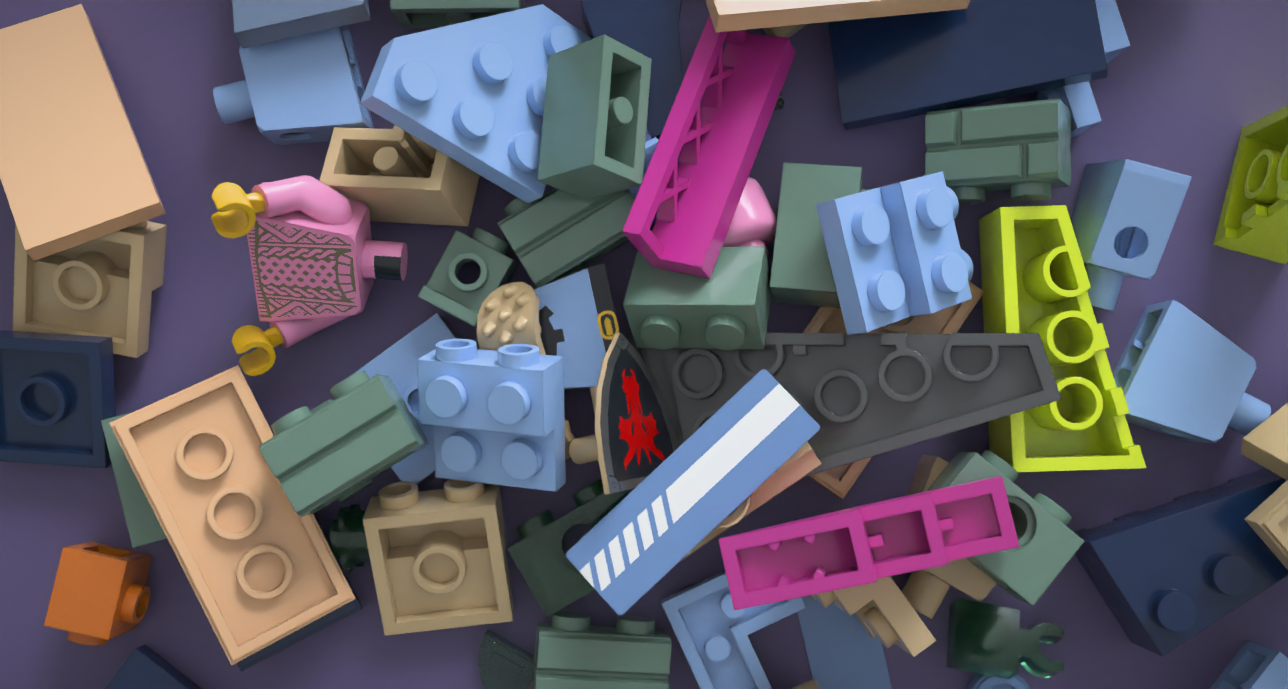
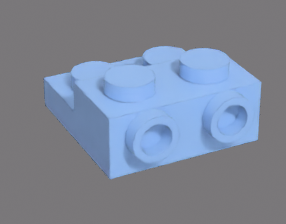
M943 171L816 204L847 335L867 333L911 316L932 314L972 299L969 281L973 276V263L970 256L960 248L954 222L958 214L959 202L954 191L946 186Z
M448 339L437 342L435 350L417 359L420 424L433 425L435 477L557 492L566 483L563 356L539 354V347L530 344L505 345L496 351L477 349V343L470 339Z

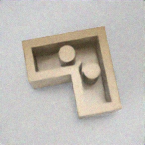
M394 125L393 129L334 127L319 181L346 196L347 199L363 202L369 208L371 222L468 226L480 175Z

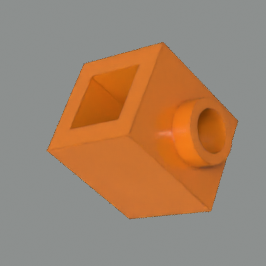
M93 541L63 547L44 626L68 631L67 640L91 646L106 645L109 639L134 630L135 626L144 618L150 603L151 589L145 584L152 554Z

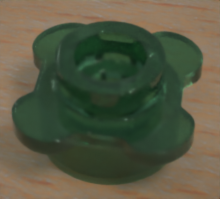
M351 504L350 507H340L338 519L332 521L330 528L332 553L335 558H341L342 568L345 572L353 571L354 567H363L365 562H370L363 525V517L366 510H361L359 504Z

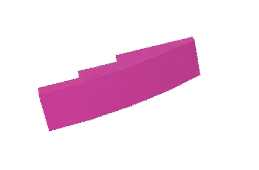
M1002 476L893 498L718 539L734 610L875 583L878 578L948 565V561L1020 547Z

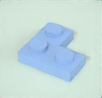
M725 570L661 600L663 609L700 689H772L747 635L806 608L800 597L734 610Z

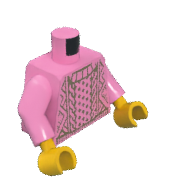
M302 175L273 182H262V184L254 185L250 194H246L241 186L235 183L225 182L219 184L212 193V200L219 211L211 216V220L218 234L225 238L233 239L247 234L259 320L269 322L270 328L265 331L253 325L241 326L233 334L232 345L237 354L245 353L257 347L256 350L244 354L239 359V364L247 375L257 376L269 371L276 359L274 347L281 345L287 349L331 325L361 313L366 305L374 279L404 281L408 265L407 244L405 242L372 240L369 208L361 201L347 199L346 196L312 176Z

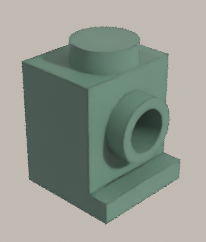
M478 227L475 228L471 237L456 230L427 285H423L418 297L477 328V316L482 302L491 292L502 285L508 284L518 267L513 259L505 256L510 245ZM467 262L478 263L481 269L480 277L472 284L461 283L458 276L462 265Z

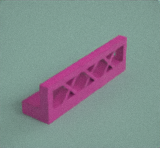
M709 14L622 230L652 267L710 279L796 53L788 37L749 34L747 30L716 33ZM726 40L727 43H726L725 48H724V50H723V43H724V41ZM657 212V220L651 231L650 227Z

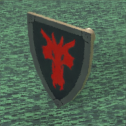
M619 332L615 333L603 359L598 385L590 387L595 414V434L575 438L569 444V454L574 463L599 462L604 495L636 488L679 447L671 415L658 383L641 355L624 335Z

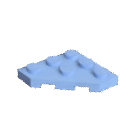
M543 4L396 37L381 48L360 105L524 202L530 203L543 196L546 186L545 183L537 181L549 55L591 40V38Z

